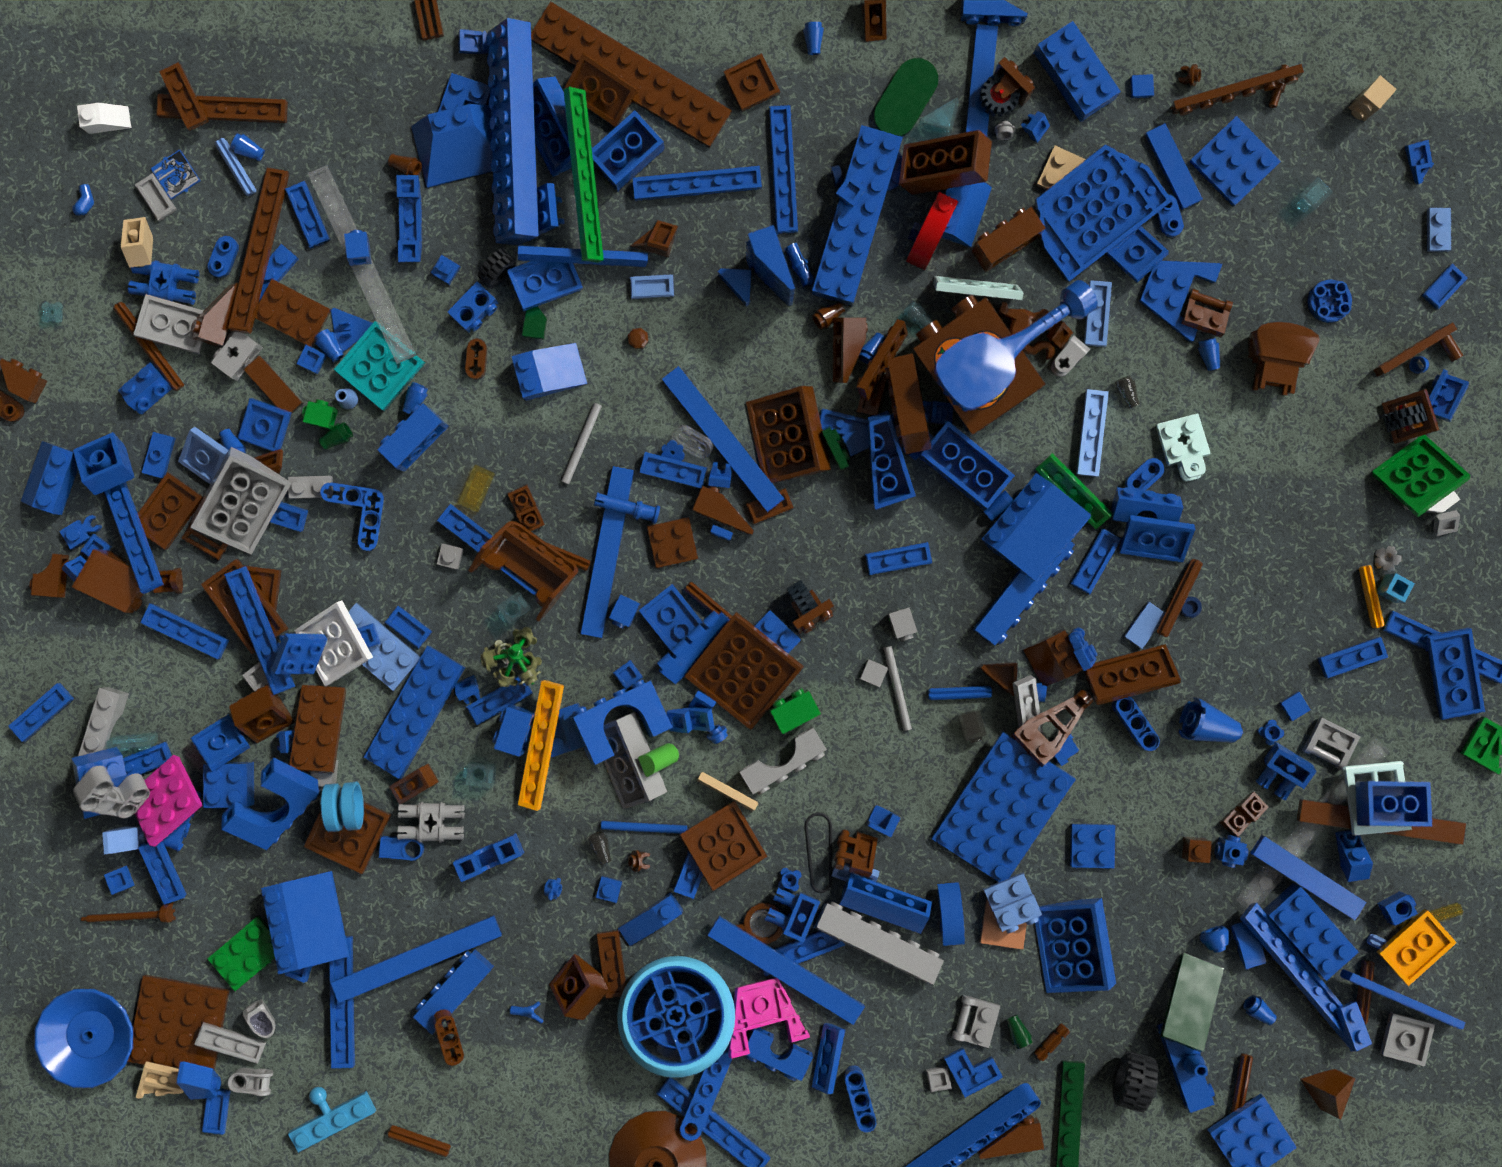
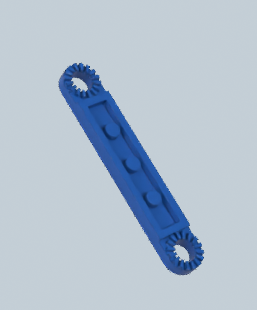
M729 1044L719 1059L703 1070L680 1126L681 1135L686 1140H696L702 1133L732 1061L728 1055ZM689 1123H694L697 1126V1131L691 1135L687 1134L685 1126Z

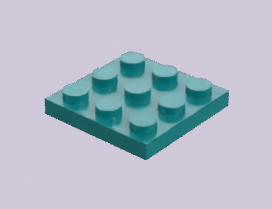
M374 321L334 370L385 412L424 366L425 362L379 323Z

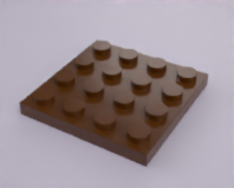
M736 612L684 677L752 730L804 666Z
M144 975L133 1026V1049L127 1062L145 1065L147 1061L178 1069L180 1062H188L213 1068L215 1071L218 1052L194 1044L203 1022L223 1028L230 990Z

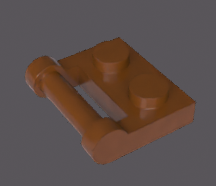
M1192 288L1187 298L1181 324L1222 338L1225 334L1233 302L1229 300L1222 301L1201 294L1199 290ZM1195 301L1222 309V311L1219 313L1196 305Z

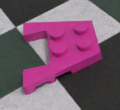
M775 977L735 987V1025L729 1044V1058L732 1059L750 1054L746 1036L747 1030L784 1020L789 1042L810 1038L808 1031L805 1030L801 1023V1018L796 1014L791 1005V1000L778 978Z

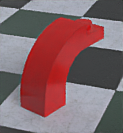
M941 192L938 193L906 262L926 270L957 206V200Z

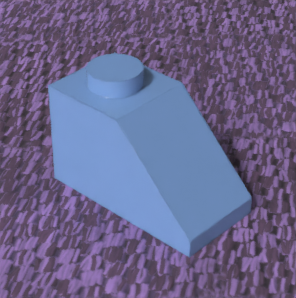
M141 826L118 827L102 832L104 854L136 850L141 844L148 842Z

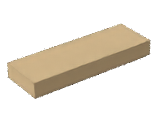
M701 772L697 779L698 782L752 812L758 805V802L704 772Z

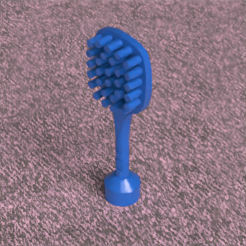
M1077 280L1061 291L1060 305L1022 331L1002 339L995 338L987 333H979L966 337L954 344L941 355L934 367V373L938 380L937 383L943 388L944 395L949 396L952 404L958 405L964 412L977 409L992 401L1012 382L1016 373L1015 358L1029 342L1066 316L1083 319L1097 308L1098 302L1094 291L1084 281Z

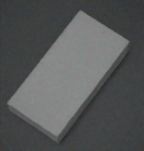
M153 173L135 184L158 221L163 220L177 210Z

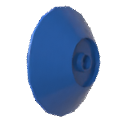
M73 989L57 996L42 1011L35 1027V1051L41 1066L56 1081L73 1088H94L112 1080L126 1066L133 1049V1026L126 1010L112 996L96 989ZM88 1031L92 1033V1038L88 1036Z

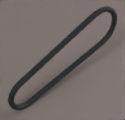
M817 812L811 814L805 821V835L811 886L814 891L825 893L832 886V822L827 815ZM814 816H823L829 823V885L824 890L817 889L813 879L808 822Z

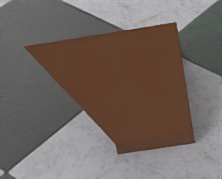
M657 220L656 225L630 246L669 258L678 226Z
M1018 663L981 664L978 667L1009 695L1014 696L1013 683L1017 681Z
M1332 1069L1300 1079L1320 1110L1338 1119H1342L1356 1078L1337 1069Z

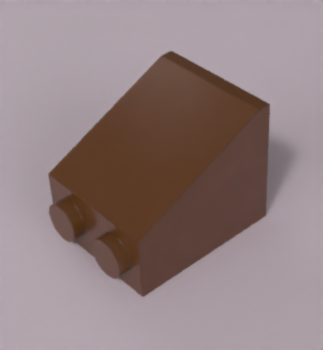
M93 549L72 587L125 613L137 611L142 604L141 598L143 593L140 592L130 562L111 551Z

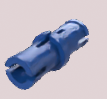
M793 243L787 246L785 251L791 260L793 271H796L800 278L802 286L806 287L814 283L815 279L809 270L808 261L801 254L798 244Z

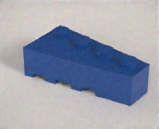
M885 411L867 417L872 500L876 510L915 497L916 494L889 412Z

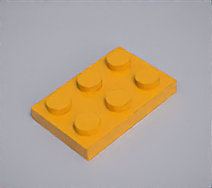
M1423 909L1384 944L1377 953L1397 976L1409 986L1457 942L1428 910Z

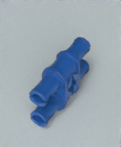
M157 260L153 261L151 265H145L140 268L139 266L131 267L132 273L150 275V280L148 284L130 281L128 285L133 288L128 287L129 294L140 296L147 294L168 301L189 303L191 305L195 303V300L189 297L196 298V292L177 289V282L180 280L197 284L199 279L194 276H200L198 270L181 268L178 264L160 263ZM166 279L167 282H166V283H162V285H161V284H160V281H161V280L164 281V280Z

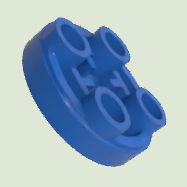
M1331 279L1321 281L1311 289L1308 295V308L1311 314L1319 321L1326 323L1336 322L1344 318L1351 311V293L1347 284L1343 281Z

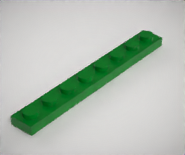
M567 87L563 91L582 261L601 262L604 261L586 93L582 89Z

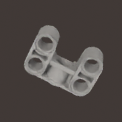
M104 766L91 768L73 790L78 804L83 811L120 818L132 816L150 795V791L141 774H131L118 787H115Z

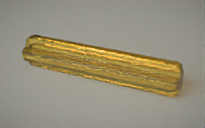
M1454 903L1429 912L1440 922L1462 915L1463 909L1460 904ZM1417 915L1401 922L1399 924L1400 929L1406 926Z

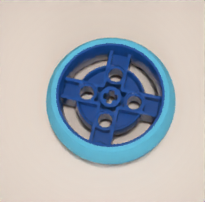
M685 956L660 958L642 967L627 983L618 1006V1029L621 1040L630 1056L646 1070L665 1077L691 1076L710 1067L727 1048L735 1025L733 998L722 977L707 964ZM678 971L695 975L703 980L712 991L701 995L700 992L690 985L675 983L671 972ZM652 980L656 991L646 1003L644 1018L633 1022L635 1001L642 988ZM667 989H672L675 997L672 1001L667 1002L663 999V992ZM700 1002L703 1005V1010L700 1014H693L691 1012L692 1003ZM674 1010L678 1013L682 1012V1017H679L681 1021L677 1023L675 1020L670 1019ZM720 1010V1021L716 1036L707 1049L700 1053L697 1042L706 1031L709 1014ZM654 1018H659L662 1022V1027L658 1031H653L650 1028V1022ZM681 1031H687L690 1034V1040L686 1044H681L678 1040V1034ZM652 1038L661 1047L678 1050L682 1061L674 1062L660 1059L648 1052L640 1042Z

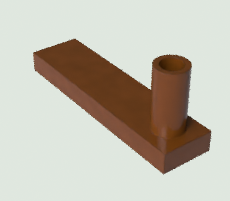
M1453 322L1443 326L1376 367L1373 371L1377 377L1386 374L1438 341L1451 362L1463 356V353L1451 336V333L1457 330Z

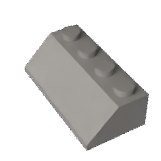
M635 712L604 724V733L615 755L604 760V764L623 809L648 802L666 793L667 790L659 771L646 777L638 757L649 752L650 749Z

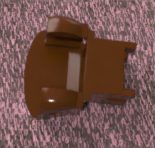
M1286 322L1266 323L1259 326L1257 330L1250 332L1248 358H1251L1252 363L1256 364L1252 390L1265 389V385L1281 387V395L1294 394L1299 368H1304V366L1310 364V360L1320 341L1319 335L1304 326Z

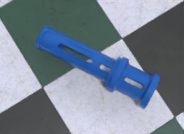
M598 492L594 500V506L633 515L634 519L652 521V524H656L660 511V506L658 505L655 507L643 504V501L634 503Z

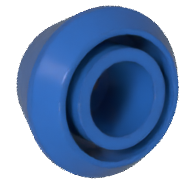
M1224 926L1207 929L1201 933L1200 941L1208 950H1213L1214 953L1222 952L1229 944V931Z

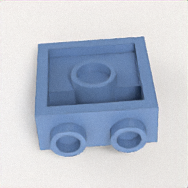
M1023 872L983 889L999 929L1002 932L1012 933L1018 930V925L1026 922L1027 925L1039 921L1038 917L1042 913Z

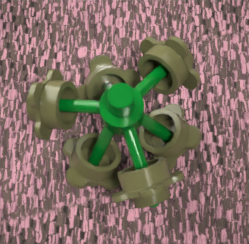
M529 627L513 631L516 644H507L501 640H496L493 650H488L485 647V651L480 655V662L483 667L486 666L488 672L491 671V667L497 666V660L508 664L507 668H500L499 672L493 673V677L498 680V684L502 687L517 685L518 681L515 680L516 673L512 670L513 664L518 663L517 668L523 671L518 676L521 680L518 683L519 686L523 683L526 686L534 685L535 681L538 680L536 676L541 672H536L535 670L541 665V658L534 657L531 652L523 655V650L521 649L528 648L530 644L535 645L537 643V638L533 636L532 630Z

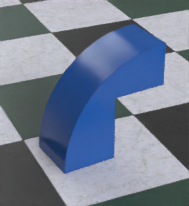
M959 882L937 884L940 932L943 946L965 944L963 907Z

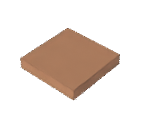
M986 899L980 943L1023 949L1027 924L1025 922L1018 925L1019 929L1012 933L1002 932Z

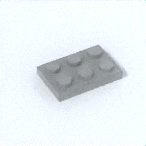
M146 294L133 335L138 338L200 354L203 342L191 338L193 333L191 332V325L204 310Z

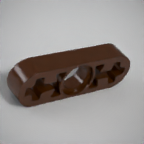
M446 1009L439 1010L432 1019L446 1064L454 1066L463 1060V1049L451 1012ZM442 1019H445L447 1027L443 1028ZM446 1035H454L450 1041H443ZM451 1048H454V1051H455V1055H454V1056H451V1052H450V1049H451Z

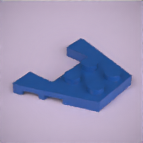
M1161 261L1150 271L1139 302L1192 343L1197 329L1181 324L1183 317L1180 316L1184 301L1194 276L1215 283L1222 264Z

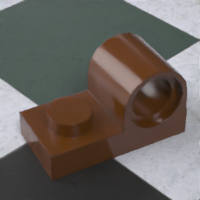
M428 763L389 787L398 803L403 804L437 784L439 780Z

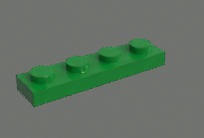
M1053 453L1036 468L1046 480L1091 514L1088 522L1095 529L1113 514Z

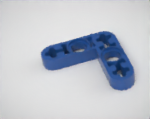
M338 483L324 484L321 487L320 494L325 501L363 507L358 544L365 551L373 550L378 542L384 502L382 493L379 490ZM329 486H332L333 490L340 492V487L345 488L342 493L343 501L338 500V495H332V498L329 499L324 490H328ZM349 490H356L359 497L355 502H350L346 499V493ZM373 493H376L377 497L380 498V502L375 503V509L379 508V513L372 510L365 511L366 506L371 507V501L367 498L372 496ZM366 515H375L377 523L374 526H367L364 522ZM363 527L369 530L376 529V534L371 532L370 538L374 540V544H370L369 547H365V543L361 542V539L366 538L367 532H362Z

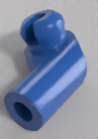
M88 184L78 187L81 198L72 208L73 213L77 216L85 215L94 205L93 196Z

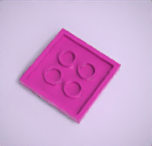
M172 755L144 780L150 795L135 812L149 845L154 847L202 806L180 757Z

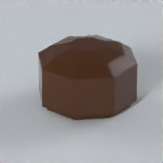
M642 328L632 329L628 334L629 345L634 349H644L649 343L648 333Z

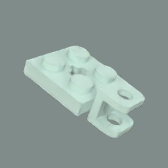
M1199 414L1157 424L1156 429L1167 466L1177 464L1180 477L1184 482L1199 479L1206 471L1203 457L1211 454ZM1180 435H1184L1188 438V440L1186 441V445H1183L1182 442H1178Z

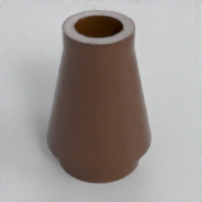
M391 154L388 159V165L403 175L419 176L422 164L417 158Z
M838 301L816 310L812 318L819 329H827L833 323V317H839L845 312V309Z

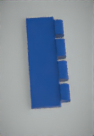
M715 611L711 612L703 620L706 627L698 624L687 635L690 639L689 642L683 638L671 649L675 654L674 656L667 653L657 662L660 667L659 671L674 684H677L730 619L722 612L719 615Z

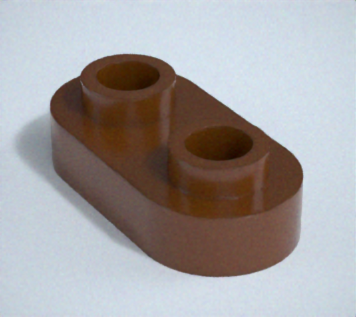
M0 390V416L7 421H19L24 415L23 405ZM13 407V412L10 414L9 409Z

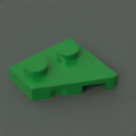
M1481 716L1460 754L1489 771L1500 775L1499 759L1500 755H1502V727Z

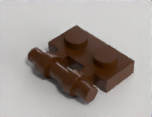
M842 830L841 836L838 837L837 841L838 851L834 857L836 862L835 868L842 870L844 864L847 863L850 864L849 872L870 878L873 871L878 838L857 832L855 838L849 837L850 832L848 830ZM848 847L853 848L852 854L846 852Z

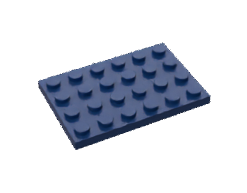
M1002 731L932 836V840L996 881L1001 882L1009 879L1076 779L1050 761L1041 768L1014 738Z

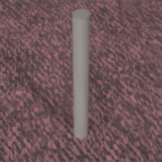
M597 403L593 404L561 480L564 483H570L602 406Z
M892 646L884 647L903 731L912 729L893 649Z

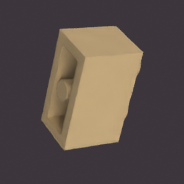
M1380 75L1363 90L1348 108L1352 110V115L1355 118L1366 121L1384 105L1397 89Z
M146 218L123 220L121 249L129 268L151 265L153 235Z

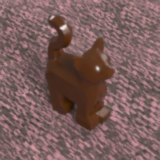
M1006 302L1001 303L998 315L1011 321L1008 329L1011 335L1022 331L1049 313L1046 309H1041L1035 313L1026 309L1008 308ZM1039 341L1033 346L1027 344L1022 349L1023 352L1030 355H1035L1042 349H1045L1047 351V360H1051L1055 354V348L1048 341Z

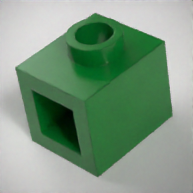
M316 399L315 403L308 401L307 406H304L302 411L303 422L331 430L334 427L338 410L328 406L329 402Z

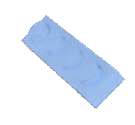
M1087 389L1085 392L1076 475L1099 477L1108 401L1107 391Z

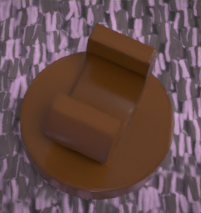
M1192 64L1191 68L1189 66L1181 67L1180 70L1188 73L1185 78H1179V82L1184 85L1190 83V86H1196L1197 82L1201 80V69H1198V65Z
M633 850L628 857L629 867L634 872H639L641 868H650L649 864L642 863L643 858L649 857L650 853Z

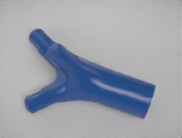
M540 1002L528 1007L511 1006L510 1014L529 1017L539 1023H543V1019L534 1013V1010L540 1006Z

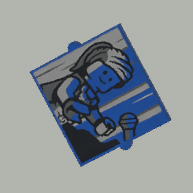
M178 150L169 157H164L163 161L151 168L171 200L183 192H188L190 187L201 181L181 150Z

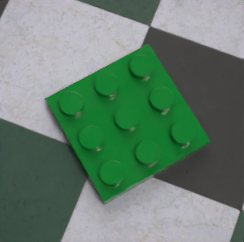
M1426 435L1418 437L1372 471L1373 477L1417 517L1470 480V474Z

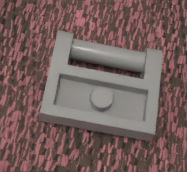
M1319 717L1302 751L1334 764L1335 768L1343 771L1342 768L1347 766L1360 736ZM1320 741L1341 751V756L1337 757L1316 747L1317 742Z
M963 995L960 1016L956 1030H953L951 1037L959 1041H966L989 1048L1000 1005ZM974 1005L977 1007L970 1033L966 1034L964 1030L971 1006Z

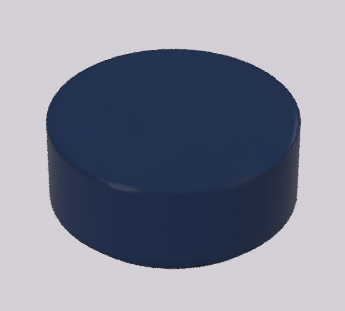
M840 166L830 167L834 186L839 188L844 183Z
M1187 597L1180 613L1187 618L1198 616L1202 610L1201 602L1196 597Z

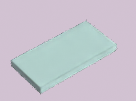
M942 276L934 277L933 285L936 291L1017 300L1023 299V291L1015 284Z

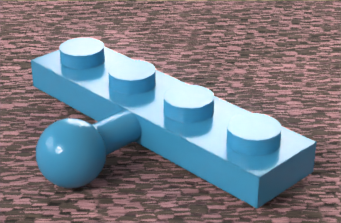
M322 1087L313 1088L309 1093V1099L313 1104L319 1106L323 1114L289 1131L288 1135L296 1150L300 1152L375 1113L376 1109L367 1091L330 1109L326 1102L327 1093Z

